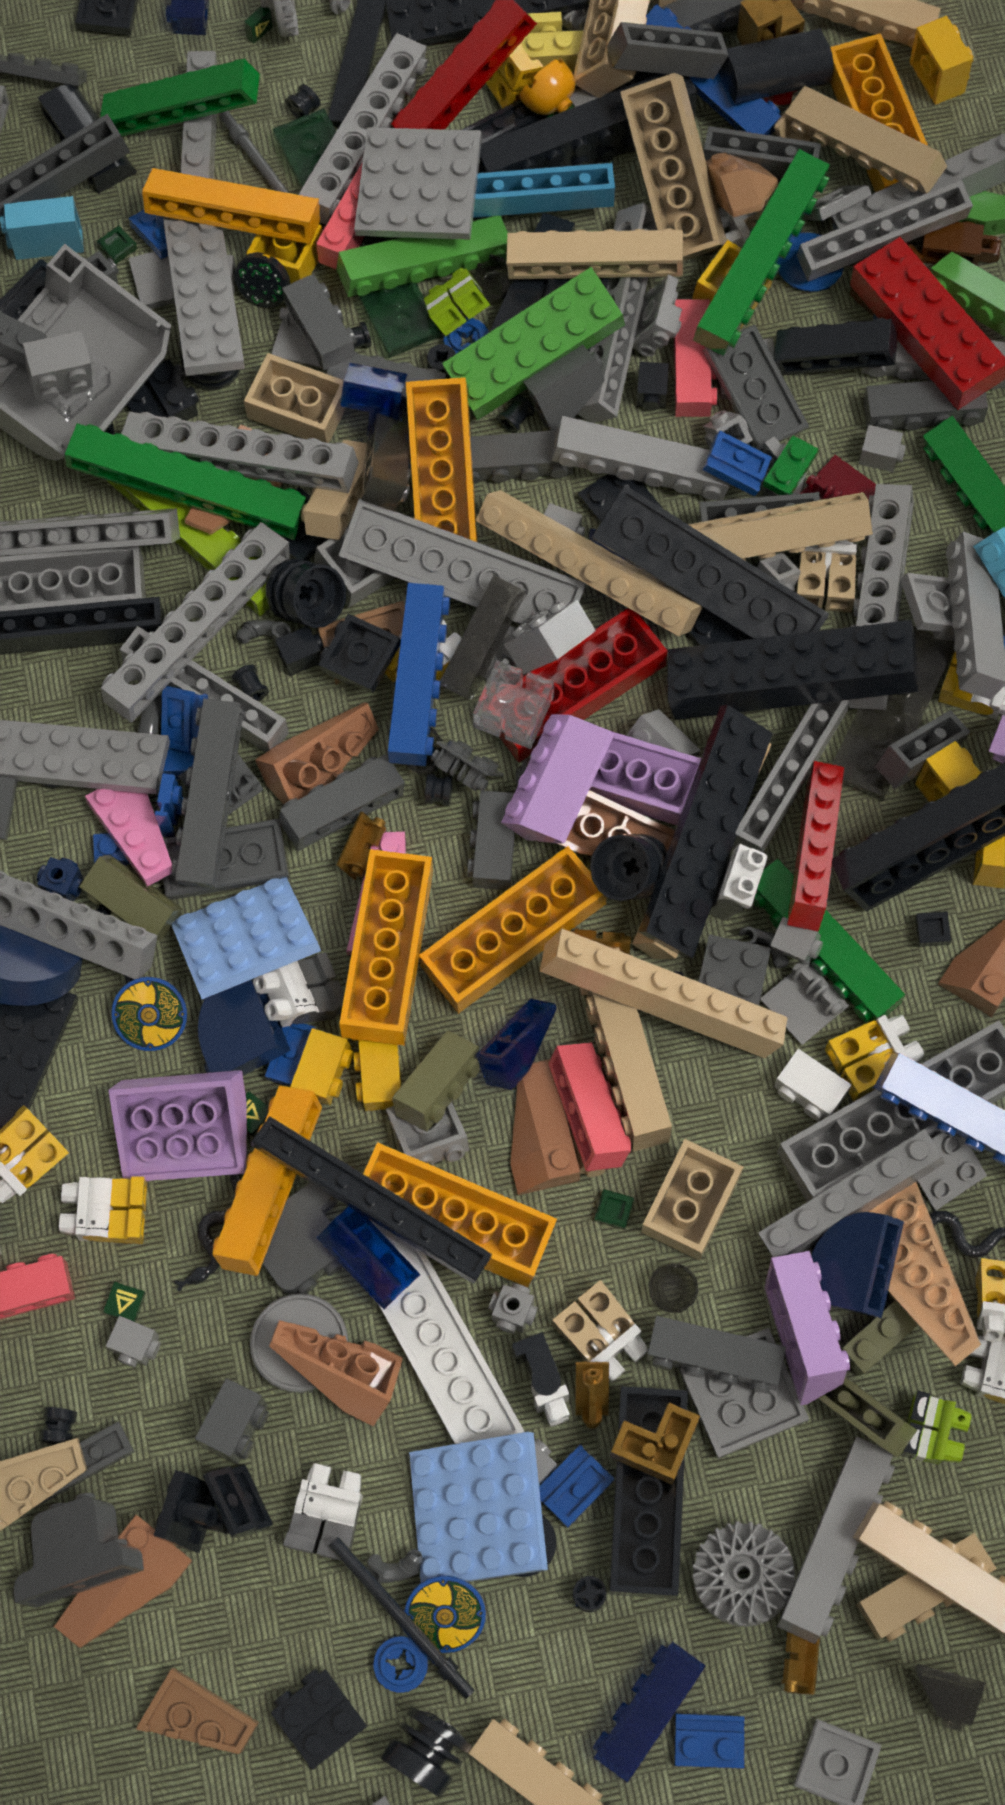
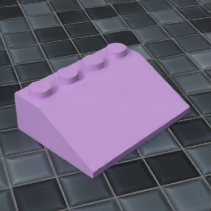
M242 1070L121 1080L108 1090L123 1179L145 1177L146 1181L245 1173L247 1168V1101Z

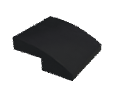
M246 1464L235 1468L227 1466L203 1475L232 1538L258 1533L273 1525Z

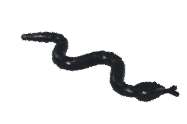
M241 1174L230 1175V1182L234 1191L238 1181L242 1180ZM226 1210L212 1211L203 1216L199 1222L197 1238L210 1256V1263L206 1267L200 1266L195 1268L184 1281L176 1280L174 1283L179 1285L178 1291H181L186 1284L197 1285L206 1281L209 1275L219 1268L220 1265L213 1256L214 1240L210 1235V1228L215 1223H224Z
M934 1211L929 1214L934 1226L938 1223H945L949 1226L955 1247L964 1256L969 1258L986 1256L1002 1238H1005V1227H1000L993 1230L979 1245L973 1246L967 1242L963 1226L957 1216L948 1211Z

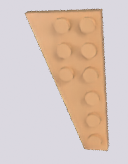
M915 1182L868 1212L885 1214L904 1221L888 1292L956 1366L976 1350L981 1343L918 1184Z

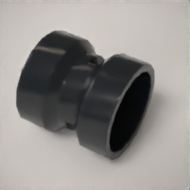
M45 1407L43 1413L45 1427L40 1431L39 1441L55 1445L72 1440L71 1427L76 1423L77 1412L64 1408Z

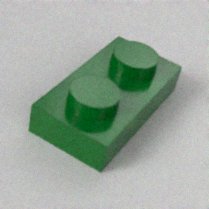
M793 435L764 479L763 487L778 495L793 494L818 455L819 448Z

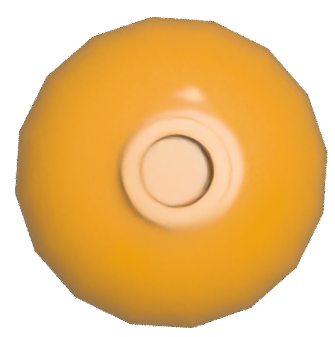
M561 58L559 61L555 59L533 77L535 81L532 84V88L526 85L519 95V99L526 107L539 115H551L556 111L559 113L564 112L573 103L570 98L575 91L574 75Z

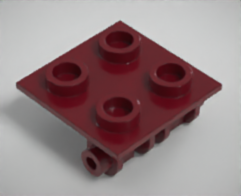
M835 454L816 476L811 474L805 482L807 486L800 494L819 492L820 500L863 492L869 502V497L875 495L876 483Z

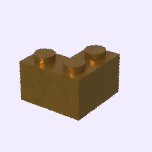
M744 0L740 4L737 38L742 45L797 34L803 32L805 21L790 0Z
M668 1403L656 1434L624 1421L612 1448L610 1458L673 1484L700 1416Z

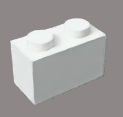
M798 1049L776 1079L774 1087L778 1089L777 1093L783 1099L791 1103L796 1101L804 1107V1112L808 1116L820 1121V1119L823 1120L836 1111L848 1094L851 1084Z

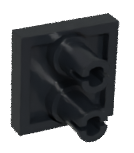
M175 1470L167 1488V1496L161 1514L157 1518L154 1537L188 1551L200 1553L207 1529L229 1534L220 1512L214 1507L215 1501L205 1481L188 1473Z

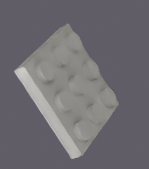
M769 1328L747 1336L776 1344ZM784 1361L779 1385L776 1391L770 1389L769 1393L753 1391L750 1389V1384L737 1382L736 1386L726 1385L718 1382V1377L705 1374L704 1378L689 1376L685 1374V1369L678 1368L717 1459L809 1421L804 1406H800L794 1383Z

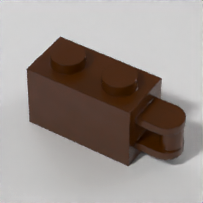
M970 221L955 222L923 235L921 254L926 257L925 264L935 265L949 253L954 252L978 266L979 261L989 263L999 261L1002 240L997 236L983 235L984 225L975 224Z

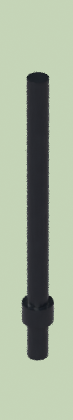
M339 1537L335 1538L328 1545L330 1549L435 1665V1672L443 1681L448 1680L464 1699H467L475 1690L458 1672L459 1666L451 1657L446 1658L344 1542Z

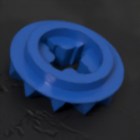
M466 318V323L447 336L444 335V344L453 348L456 354L471 345L469 342L462 345L461 337L468 338L472 335L473 344L489 333L487 327L481 321L474 318L470 320Z
M393 1637L385 1641L377 1650L373 1664L374 1672L380 1684L386 1689L398 1693L409 1692L418 1687L425 1678L428 1659L409 1637ZM406 1650V1662L415 1667V1670H403L397 1680L396 1668L386 1661L387 1659L398 1660L403 1651Z

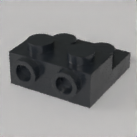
M170 359L159 364L128 402L127 407L130 412L134 413L148 412L154 416L166 418L175 416L187 421L198 415L196 403L199 402V398L192 386L186 388L183 383L186 380V376L179 364L173 366Z
M348 613L344 621H340L336 626L334 639L330 646L323 649L319 658V666L325 674L348 685L352 683L374 693L400 647L401 638Z
M315 1669L300 1681L304 1687L295 1694L288 1690L273 1702L276 1709L271 1712L312 1770L368 1727L326 1669L321 1673L318 1669Z

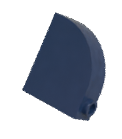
M0 925V1003L27 1006L43 1004L60 998L69 992L80 979L83 958Z
M254 979L204 999L198 1020V1038L206 1061L204 1064L206 1073L242 1070V1075L245 1076L291 1051L280 1022L270 1021L266 1015L265 1005L270 1001L268 993H257L253 985Z
M860 1212L844 1217L823 1234L816 1244L811 1257L813 1262L819 1264L822 1292L827 1291L831 1308L882 1318L904 1221L885 1214Z

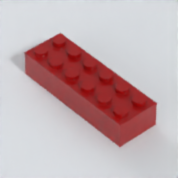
M901 237L853 266L850 286L878 318L892 320L898 333L897 341L957 410L1004 381L1005 356Z
M627 608L595 629L594 633L558 660L532 670L483 703L484 718L518 763L531 755L544 731V725L551 714L572 715L585 720L666 666L668 650L637 612Z

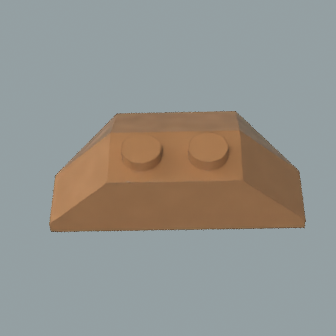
M718 153L711 156L710 160H706L716 201L733 217L762 210L765 205L764 201L771 196L778 185L777 178L760 164L730 154L728 155V153Z

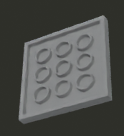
M367 127L354 227L356 236L471 240L482 142L481 131Z

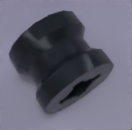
M301 84L297 88V93L289 95L285 100L291 113L301 121H305L309 117L311 110H317L321 106L317 94L306 84Z
M444 344L432 347L427 355L428 369L434 368L442 373H446L442 365L443 361L440 362L439 359L448 360L456 355L453 348Z
M428 774L425 788V804L441 802L443 806H450L453 777L446 775L444 778H437L435 774Z
M594 1576L583 1577L574 1586V1603L580 1610L593 1613L604 1605L607 1590L600 1579Z

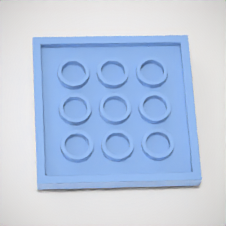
M287 877L271 879L265 884L250 890H243L237 895L220 902H213L198 911L180 916L171 924L201 999L321 951Z
M523 1432L409 1452L417 1546L423 1557V1561L420 1564L421 1583L437 1576H453L466 1582L548 1570L534 1433Z

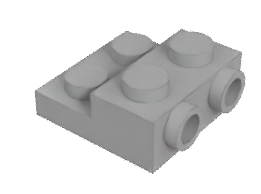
M669 274L644 295L633 349L638 350L644 356H653L656 349L667 345L671 337L674 338L681 328L679 318L682 309L674 305L678 296L676 291L678 279Z
M906 573L901 578V583L916 628L932 631L935 639L955 641L954 628L952 626V604L950 603V582L948 578Z
M452 1102L445 1109L442 1119L438 1123H434L427 1132L396 1116L394 1106L386 1108V1114L397 1138L400 1152L434 1166L436 1162L447 1159L449 1162L458 1161L464 1156L465 1152L469 1151L467 1135Z

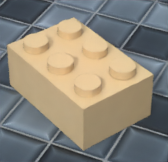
M267 353L244 399L246 415L248 419L300 438H315L321 442L330 443L350 401L348 381Z
M684 1139L645 1218L641 1233L700 1261L740 1179L743 1166Z

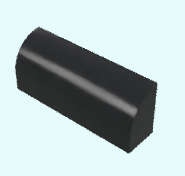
M820 28L728 48L729 55L718 71L734 104L800 90L804 86L813 87L830 83L833 76L834 63L830 45Z
M62 85L38 97L42 114L61 141L99 119L76 86ZM125 155L87 179L99 194L136 174L137 171Z

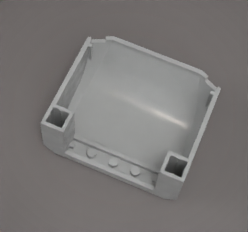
M64 244L46 266L45 288L19 317L18 321L46 333L47 338L82 331L91 362L93 387L79 394L69 392L60 394L52 400H35L27 369L0 356V429L44 458L56 461L65 458L66 449L77 423L85 426L87 424L95 425L105 432L164 360L171 324Z

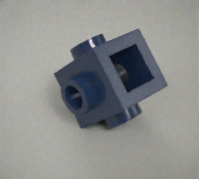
M50 857L47 865H42L38 872L37 885L40 889L50 893H57L73 902L83 890L79 886L84 878L78 864L70 859L62 857L58 860Z

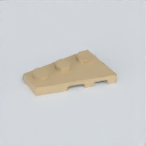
M79 1438L0 1461V1531L87 1471Z

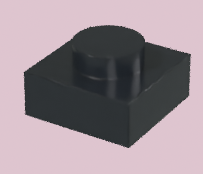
M948 911L916 914L915 923L918 947L950 945L951 934Z

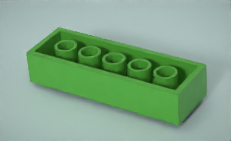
M590 267L443 362L442 365L449 378L466 377L469 409L478 421L526 390L523 381L581 345H584L588 350L625 326L624 317L593 268Z

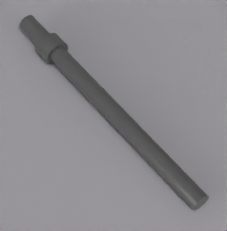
M229 111L222 112L219 117L228 128L229 136L235 144H240L271 188L275 191L289 193L248 138L249 133L244 126L238 124Z

